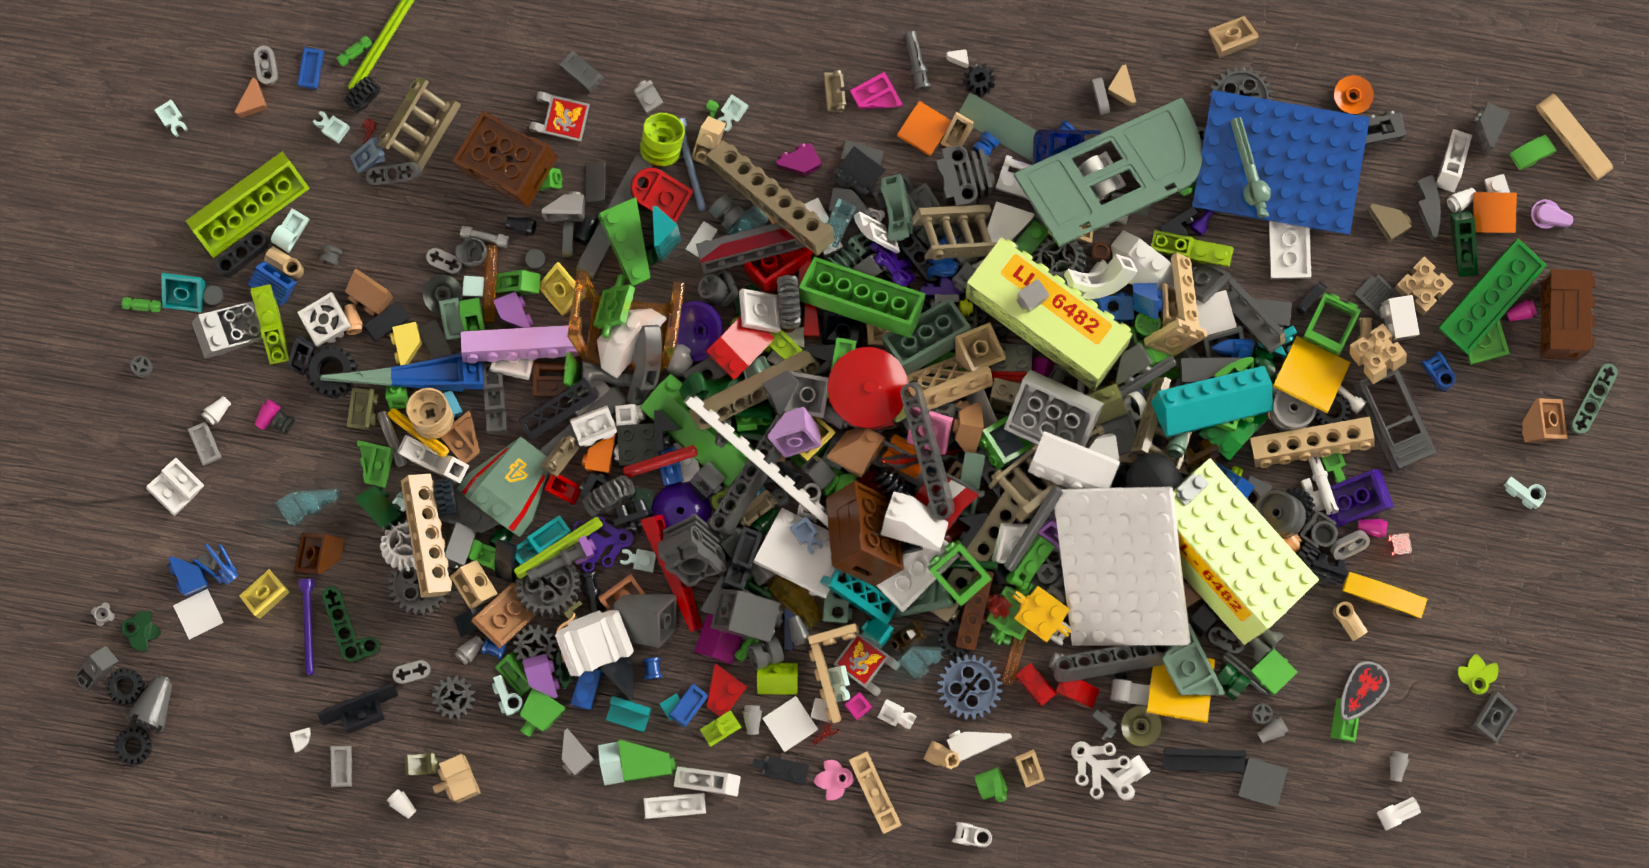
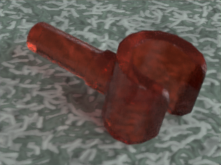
M368 118L362 126L367 130L363 145L370 140L371 134L376 129V123Z
M834 723L825 725L824 732L812 741L814 745L827 736H832L839 732V729L831 731V725Z

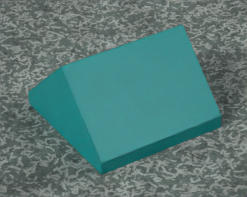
M162 273V308L202 312L203 293L206 289V282L202 278Z

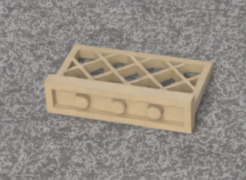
M956 356L907 375L908 382L917 381L920 385L922 382L930 383L929 386L921 385L928 410L993 386L992 373L988 365L972 372L968 370L966 372L957 371L958 368L964 367L956 360ZM946 367H954L952 370L944 369ZM928 374H935L934 377H929V376H926V375H928ZM940 375L949 376L947 379L939 378ZM913 387L908 388L909 395L914 397L916 394Z

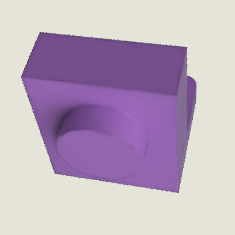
M586 536L578 539L586 558L576 560V564L595 557L593 551L596 550L592 539L587 540Z

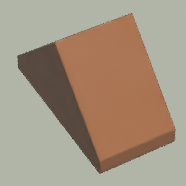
M252 78L235 110L236 115L240 118L267 110L260 84L255 78Z

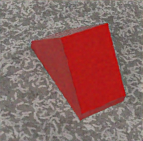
M553 474L550 475L544 488L547 494L572 505H575L581 492L579 490L580 485L561 475L556 477Z

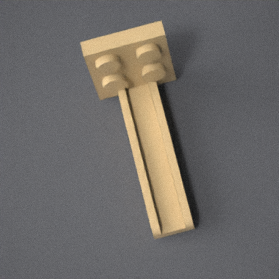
M1175 253L1171 257L1179 319L1168 323L1165 327L1144 338L1145 346L1172 357L1207 337V331L1199 327L1191 260L1179 253Z
M855 623L808 637L812 650H809L810 658L817 665V669L814 670L817 681H821L823 689H820L822 700L827 701L828 708L825 711L828 721L832 720V723L840 722L841 716L821 644L829 646L836 644V639L843 638L846 641L856 638L855 634L860 632L858 625Z

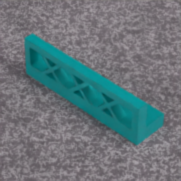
M836 568L831 577L823 575L820 583L872 619L876 618L886 624L889 623L897 606L880 590L847 573V581L840 583L837 581V578L841 571ZM859 582L861 591L854 593L852 583ZM874 592L876 601L869 603L867 593ZM888 602L891 606L885 614L882 612L881 603Z

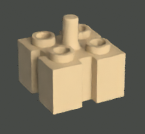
M1423 257L1410 271L1413 274L1412 277L1407 274L1394 288L1402 296L1412 295L1414 307L1422 316L1436 303L1437 300L1434 297L1436 296L1440 299L1454 284L1443 273L1439 276L1434 273L1433 270L1436 267L1426 257Z
M1384 324L1372 330L1369 339L1366 340L1364 337H1361L1350 345L1351 357L1358 366L1364 364V373L1372 384L1386 377L1387 369L1391 368L1392 371H1395L1404 365L1407 359V353L1398 342L1392 343L1393 335Z
M460 754L439 763L440 769H438V773L443 782L433 786L435 793L446 789L449 799L457 803L481 794L466 756Z

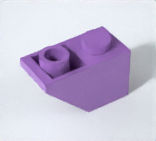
M515 291L493 300L502 322L516 328H531L530 326L533 325V321L529 313L525 315L523 307L526 304L522 295L518 296Z
M547 654L524 659L523 664L529 686L552 698H557V690L560 689L557 677L553 678L552 672H555L553 661H548Z

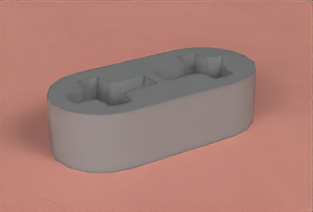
M1102 77L1092 79V87L1099 114L1110 113V107Z
M432 248L427 252L426 259L432 267L450 275H457L462 271L463 264L458 261L456 256L438 248ZM439 253L438 256L443 259V262L439 260L433 262L431 255ZM454 261H457L456 264L459 267L451 270V267L446 262L454 263Z
M423 660L404 664L394 669L393 679L399 684H407L425 679L430 675L431 667ZM420 664L423 667H427L423 675L420 672L413 673V670L419 669ZM399 670H403V672L410 671L411 673L405 676V680L397 678V675L400 674Z

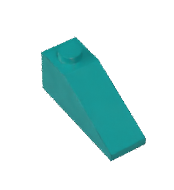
M873 618L872 621L867 620L861 629L864 631L862 636L882 650L893 635L894 628Z

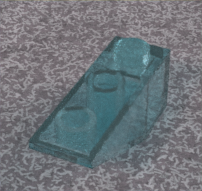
M338 488L295 491L275 503L287 523L297 525L305 519L304 516L307 514H315L322 509L321 506L325 503L331 504L338 500V495L342 493Z

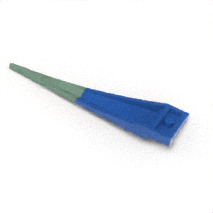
M462 353L396 367L322 375L320 378L323 381L433 388L462 392L463 389H483L484 387L482 361L476 363L463 362Z

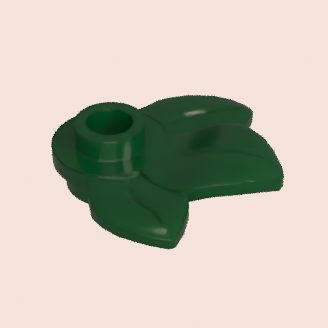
M140 611L133 619H127L121 625L123 636L129 638L130 645L139 651H147L148 640L156 639L161 635L158 626L150 622L152 619L151 612ZM130 625L135 627L133 632L128 631Z

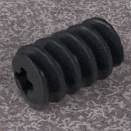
M884 467L872 479V482L880 481L877 485L878 488L885 487L882 491L883 494L890 492L887 497L889 500L892 498L893 492L912 497L916 495L915 490L910 489L911 486L909 484H905V479L900 478V474L895 472L894 467Z

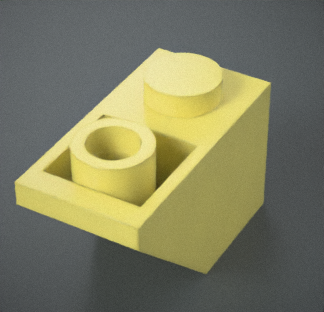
M416 322L392 327L393 333H390L393 345L396 344L397 352H394L396 363L400 364V366L410 364L422 345L419 327Z

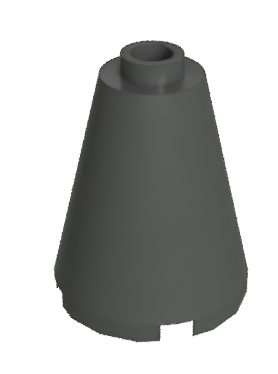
M161 675L154 677L126 713L125 719L130 718L129 723L148 732L151 729L157 730L155 734H162L172 691V684L169 683L170 679Z

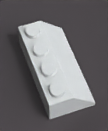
M1044 431L1028 472L1069 489L1110 488L1120 462Z

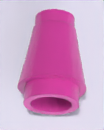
M1526 299L1507 310L1506 314L1509 322L1533 318L1534 315H1537V311L1533 301H1527Z
M267 399L265 403L263 402L254 424L260 429L265 430L281 407Z
M1359 519L1358 531L1362 530L1366 534L1377 538L1386 537L1388 521H1383V519Z

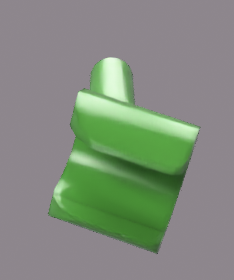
M709 100L706 110L711 112L709 117L714 118L719 105Z

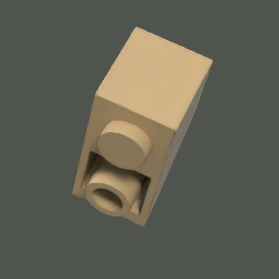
M709 116L706 118L699 131L692 154L693 160L708 166L706 154L720 143L726 123Z

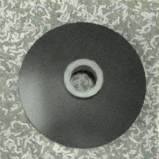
M440 274L433 276L426 282L423 288L425 305L437 314H441L440 300L458 297L459 301H462V288L459 282L449 275ZM439 291H446V296L440 297Z

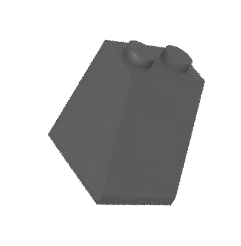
M720 589L710 628L758 641L770 642L775 633L774 625L780 613V603L739 590Z
M674 594L623 595L614 603L613 610H619L628 637L632 643L660 648L677 631L676 595Z

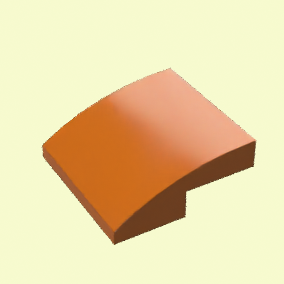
M919 101L900 129L897 137L926 155L931 156L940 144L951 120Z
M1473 192V216L1475 218L1476 232L1516 233L1517 193Z

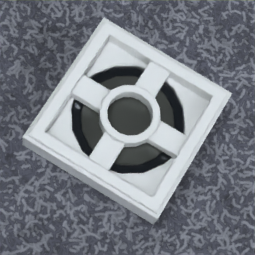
M332 292L297 312L316 347L325 342H335L336 337L342 338L344 331L351 328L348 319Z

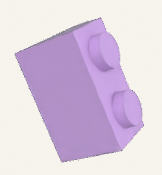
M804 407L785 412L768 435V439L784 458L821 447L819 425Z

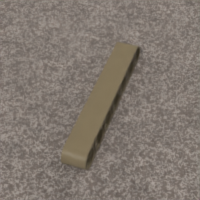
M799 352L703 400L702 402L705 404L702 407L707 411L713 410L719 416L718 421L722 422L768 399L762 385L764 382L786 370L815 375L819 371L820 365L810 352ZM690 409L689 416L699 429L705 430L712 427Z

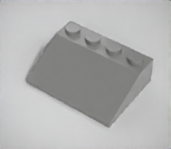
M1030 370L1022 380L1004 429L1039 445L1045 431L1085 447L1104 403Z

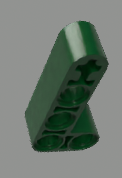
M697 372L686 378L679 392L683 401L688 396L692 398L697 396L703 401L745 380L744 374L739 375L735 380L724 377L705 381L703 374Z
M332 586L325 588L322 598L342 657L348 662L356 663L377 655L381 650V644L377 639L370 636L357 639L341 591ZM331 592L337 594L334 597L335 602L338 604L336 606L331 599H328L331 596ZM338 610L344 612L341 620H335L334 614ZM344 629H349L350 636L347 639H342L340 636ZM374 641L376 644L375 649L370 652L367 651L366 644ZM350 648H355L357 652L353 658L347 657V651Z

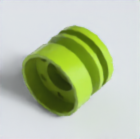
M668 113L653 114L646 119L642 131L640 153L647 162L656 166H668L679 159L685 134V128L681 120Z

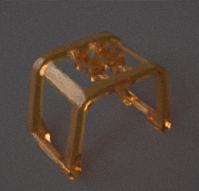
M577 271L567 337L581 358L600 364L599 353H596L599 329L593 326L601 296L597 294L592 285L588 272ZM682 282L673 283L669 303L657 304L632 301L629 310L651 308L666 317V320L660 327L662 338L660 370L668 368L676 349L685 284ZM582 294H585L589 302L592 303L587 345L582 338V319L578 317ZM631 361L627 367L636 368V364Z

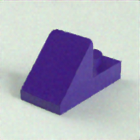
M940 276V287H937L936 284H925V287H921V292L925 293V298H935V294L959 295L961 297V292L953 287L954 283L948 277Z

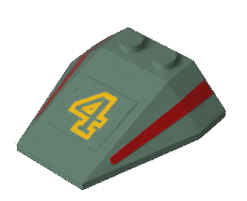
M520 437L469 472L457 490L501 525L521 537L533 521L549 474L548 471L540 467L547 456Z

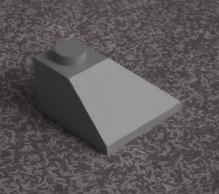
M576 191L564 194L542 209V216L545 221L584 222L585 197Z

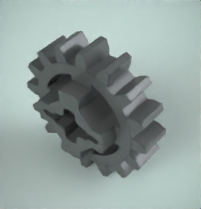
M529 625L528 631L522 628L523 634L516 635L519 641H513V644L518 646V648L514 649L513 652L519 653L516 657L517 660L528 659L523 654L522 648L528 650L529 658L539 656L544 652L547 654V658L554 659L551 653L557 652V649L553 648L557 641H551L554 635L553 633L547 635L548 628H544L542 631L540 625H537L536 629ZM533 634L531 639L528 641L524 640L528 635ZM541 635L547 639L548 645L542 643ZM537 642L542 648L536 649L533 652V649L527 645H534Z
M447 676V682L440 680L441 686L434 687L437 693L432 694L436 698L432 704L438 705L436 708L437 712L443 711L442 717H446L449 714L450 720H453L454 715L461 719L462 713L466 716L468 715V708L474 709L470 704L471 702H476V699L472 698V695L476 694V692L470 691V688L473 686L471 683L465 685V678L459 681L458 676H455L454 680ZM455 684L462 686L465 691L456 690ZM447 687L445 696H441L443 690ZM452 693L459 696V698H456L455 703L452 700H448L452 697ZM467 699L465 706L461 708V703ZM443 705H451L453 711L445 709Z

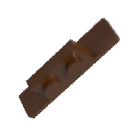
M976 569L973 570L971 581L980 574ZM985 570L990 575L991 579H993L994 573ZM992 580L966 601L956 641L957 647L973 651L976 649L980 628L985 626L987 615H984L985 608L989 607L992 596L989 595Z

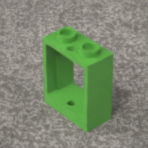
M1324 293L1302 339L1339 356L1361 310L1357 309L1358 306L1354 303L1340 301V297L1333 293ZM1325 303L1352 316L1339 343L1312 331Z
M1009 415L985 428L978 444L985 451L989 462L996 470L1022 457L1033 448V442L1016 435L1023 448L1005 458L990 433L1006 425Z
M957 540L955 543L953 541L944 548L945 552L940 556H934L929 561L930 565L927 567L962 606L992 579ZM960 551L980 574L957 593L937 570Z

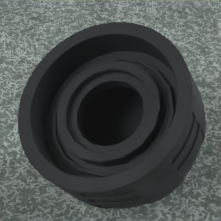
M1157 453L1144 454L1134 460L1128 469L1126 477L1128 488L1172 487V490H1174L1184 480L1174 463L1166 456Z

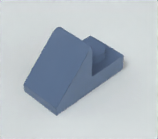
M377 137L368 140L350 156L358 174L386 161L383 149L377 146L379 142Z

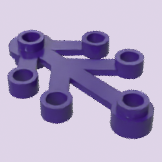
M874 241L870 244L873 251L878 253L874 256V260L880 266L885 265L891 272L893 283L907 287L908 283L910 284L916 279L914 274L908 270L912 265L907 258L904 257L898 261L895 252L889 249L886 250L884 246Z
M598 516L603 521V526L599 529L605 530L612 536L604 538L595 532L587 536L593 540L596 550L593 551L595 557L583 562L582 567L584 571L592 572L595 569V563L606 546L614 544L609 555L604 556L602 559L604 567L611 568L620 550L632 544V532L627 531L626 528L616 529L606 523L603 517ZM577 521L573 526L574 530H576V526L578 524L583 525L584 523L582 521ZM620 535H627V539L625 541H621ZM605 559H612V563L606 565L604 563ZM586 563L592 564L590 570L585 569Z

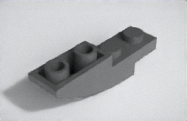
M643 325L632 359V362L636 364V368L626 399L630 404L644 403L649 396L650 390L657 387L662 358V338L659 325Z

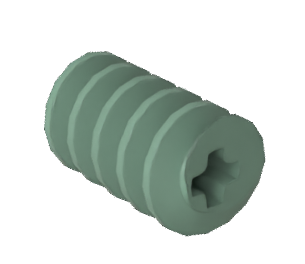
M848 244L846 246L847 251L840 249V255L834 253L833 259L828 257L826 261L851 269L852 265L855 267L858 261H863V258L858 255V250L855 251L853 246Z

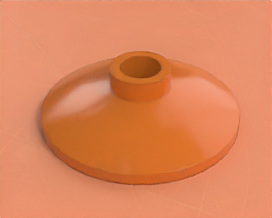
M1357 75L1344 77L1335 87V103L1345 113H1363L1373 102V88L1363 77ZM1350 94H1355V95H1356V99H1355V100L1350 99L1349 95H1350Z

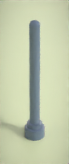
M680 118L686 131V120L685 118ZM684 134L681 148L698 209L704 211L706 205L686 134Z

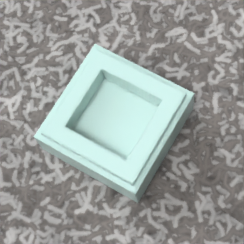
M464 276L463 297L483 298L484 277Z

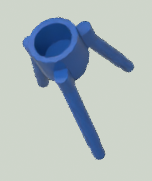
M205 544L206 549L221 567L218 571L219 575L197 559H193V562L214 577L219 584L224 582L225 585H228L238 576L235 572L237 569L233 566L222 544H219L218 547L227 563L226 565L223 564L208 544Z

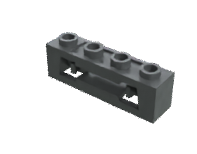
M1389 111L1383 113V116L1376 117V115L1366 116L1370 117L1368 130L1375 129L1378 125H1382V127L1380 128L1381 132L1367 135L1365 147L1405 138L1406 132L1401 112Z

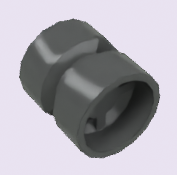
M725 194L712 205L709 212L716 220L721 219V225L727 231H731L744 219L746 212L740 206H735V201L728 194Z
M772 637L770 642H763V644L757 642L747 647L749 660L755 670L767 667L768 663L774 665L784 660L782 647L776 637Z

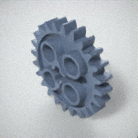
M965 654L963 661L959 656L957 657L956 664L950 661L951 668L944 666V670L947 673H940L939 675L944 681H938L937 683L943 686V688L937 690V692L944 694L940 701H947L944 708L950 706V714L957 711V718L964 714L965 720H967L968 715H971L973 720H975L976 714L983 718V711L990 714L989 707H997L994 700H1001L996 694L1003 692V690L998 689V686L1002 685L1003 682L996 680L1001 676L1000 674L993 673L997 667L989 668L991 661L984 664L983 657L977 661L975 654L972 656V660H969L967 654ZM965 668H971L974 671V676L972 678H965L962 671ZM982 673V676L974 684L973 688L975 691L970 690L965 698L959 702L958 699L967 688L965 684H971L977 674ZM982 680H986L990 684V688L986 691L981 690L978 686ZM959 684L962 691L959 694H953L950 691L951 685ZM969 696H974L977 698L978 703L976 706L970 707L967 705L966 699Z

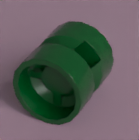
M1229 663L1217 676L1222 688L1226 690L1225 694L1233 701L1237 699L1250 683V680L1243 674L1238 675L1237 669Z

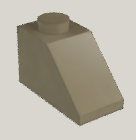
M1372 204L1368 208V212L1389 243L1409 231L1412 227L1409 216L1406 213L1403 214L1399 209Z

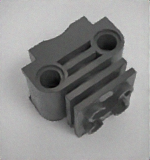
M960 145L942 149L943 156L940 160H936V172L943 186L945 206L976 205L977 189L980 198L984 197L985 188L987 195H992V189L995 188V179L993 173L988 171L990 160L988 154H984L983 149L979 150L978 159L976 152L972 151L970 161L966 149ZM958 157V158H960L961 160H960V161H955V160H953V158ZM964 195H969V196H971V198H970V199H965V198H963V196H964Z
M696 514L663 530L665 536L658 543L659 558L665 562V569L679 577L686 586H695L704 577L714 576L727 570L726 555L718 545L720 543L717 538L719 533Z

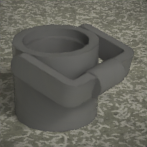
M721 270L717 275L708 274L698 284V294L716 306L727 307L738 295L736 284L728 271Z
M1318 511L1303 526L1304 529L1300 534L1301 538L1317 549H1327L1337 539L1338 532L1335 527L1337 523ZM1319 516L1326 520L1315 524ZM1308 531H1310L1309 538L1305 536L1308 533Z

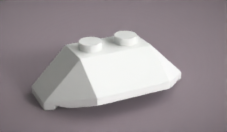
M1123 230L1112 243L1111 251L1112 258L1117 254L1131 258L1138 273L1129 284L1133 286V283H1157V290H1161L1162 284L1166 283L1175 288L1172 263L1143 240Z
M651 308L629 310L625 324L613 326L609 338L600 336L597 339L602 370L618 378L633 359L642 326H661L666 317Z

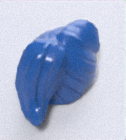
M945 235L942 237V240L938 241L939 245L948 244ZM954 236L956 243L958 244V238ZM955 258L928 259L929 263L934 265L927 269L928 278L933 276H953L958 269Z

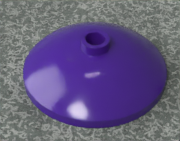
M700 301L687 302L678 307L669 325L672 345L683 344L690 348V356L693 361H702L709 358L704 351L723 333V325L718 313L713 307Z
M675 483L662 489L655 497L651 508L654 514L651 517L663 514L666 528L695 514L707 523L709 517H711V506L708 499L701 502L690 487L691 484ZM683 508L684 513L679 515L677 509Z

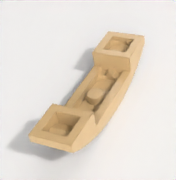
M868 752L850 759V764L883 834L901 826V822Z

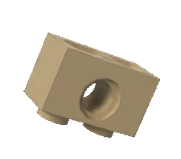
M477 560L460 567L450 576L470 609L488 603L498 594Z

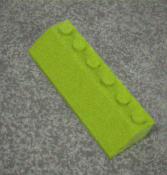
M282 151L187 219L186 222L214 258L310 188Z

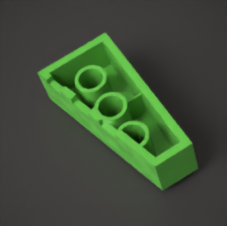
M635 197L598 214V218L622 272L626 276V281L628 285L630 284L633 287L650 279L637 199Z

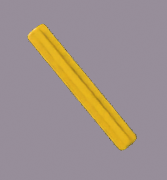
M392 408L387 415L392 421L440 457L444 458L449 453V449L437 439H428L420 436L415 431L410 419L397 409Z

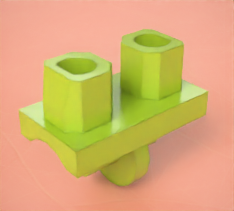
M730 710L701 728L700 731L710 747L739 730L741 726Z

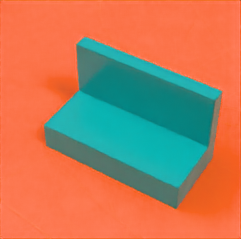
M612 696L606 720L645 732L652 709Z

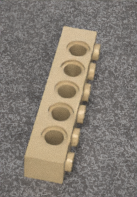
M1370 417L1252 437L1250 442L1255 468H1267L1273 464H1288L1295 460L1307 461L1311 457H1328L1335 453L1346 454L1357 449L1368 450L1374 447V434ZM1349 435H1356L1357 438H1355V439H1350V438H1348V436H1349ZM1331 438L1337 439V441L1334 443L1329 442L1328 440ZM1316 442L1317 445L1310 446L1308 445V443ZM1291 445L1297 446V448L1294 450H1291L1288 447ZM1270 449L1278 450L1276 453L1268 452Z
M431 474L408 475L401 480L421 598L444 596L451 591L452 581L447 570L448 560L445 558L444 553L445 542L441 536V521L438 519V505L434 496V481L431 479ZM418 493L423 496V500L420 499ZM422 513L426 515L427 519L423 518ZM425 532L430 535V539L426 537ZM429 552L433 554L434 559L430 557ZM432 571L436 573L437 578L433 576Z

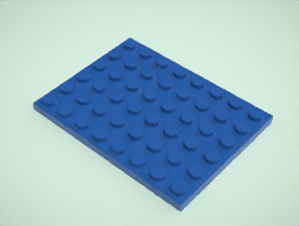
M1212 90L1201 153L1202 163L1196 180L1192 207L1350 235L1370 117ZM1242 117L1259 180L1266 182L1271 189L1270 199L1265 203L1266 211L1269 214L1268 217L1259 218L1256 207L1249 205L1243 197V190L1248 182L1230 122L1233 118Z

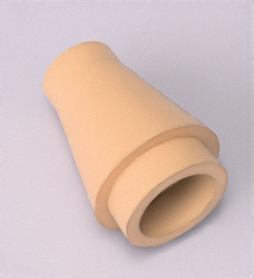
M355 304L345 305L344 314L351 325V328L347 329L346 333L348 335L361 333L363 323Z

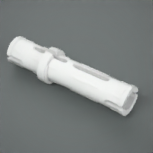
M1320 456L1315 459L1311 457L1308 462L1313 473L1312 479L1316 481L1326 514L1331 515V512L1335 514L1339 509L1327 479L1328 473L1323 468Z

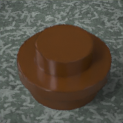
M1097 242L1091 247L1090 253L1095 261H1106L1110 256V248L1104 242Z

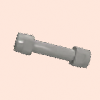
M462 226L460 231V237L464 239L478 238L483 241L496 243V246L507 248L509 236L503 234L496 236L479 232L469 226Z

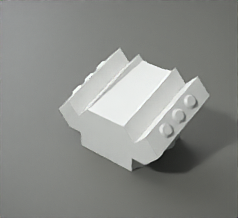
M600 610L568 622L567 627L560 629L555 634L570 676H580L584 671H593L602 665L616 662L620 657H629L634 652L619 610H609L603 613Z

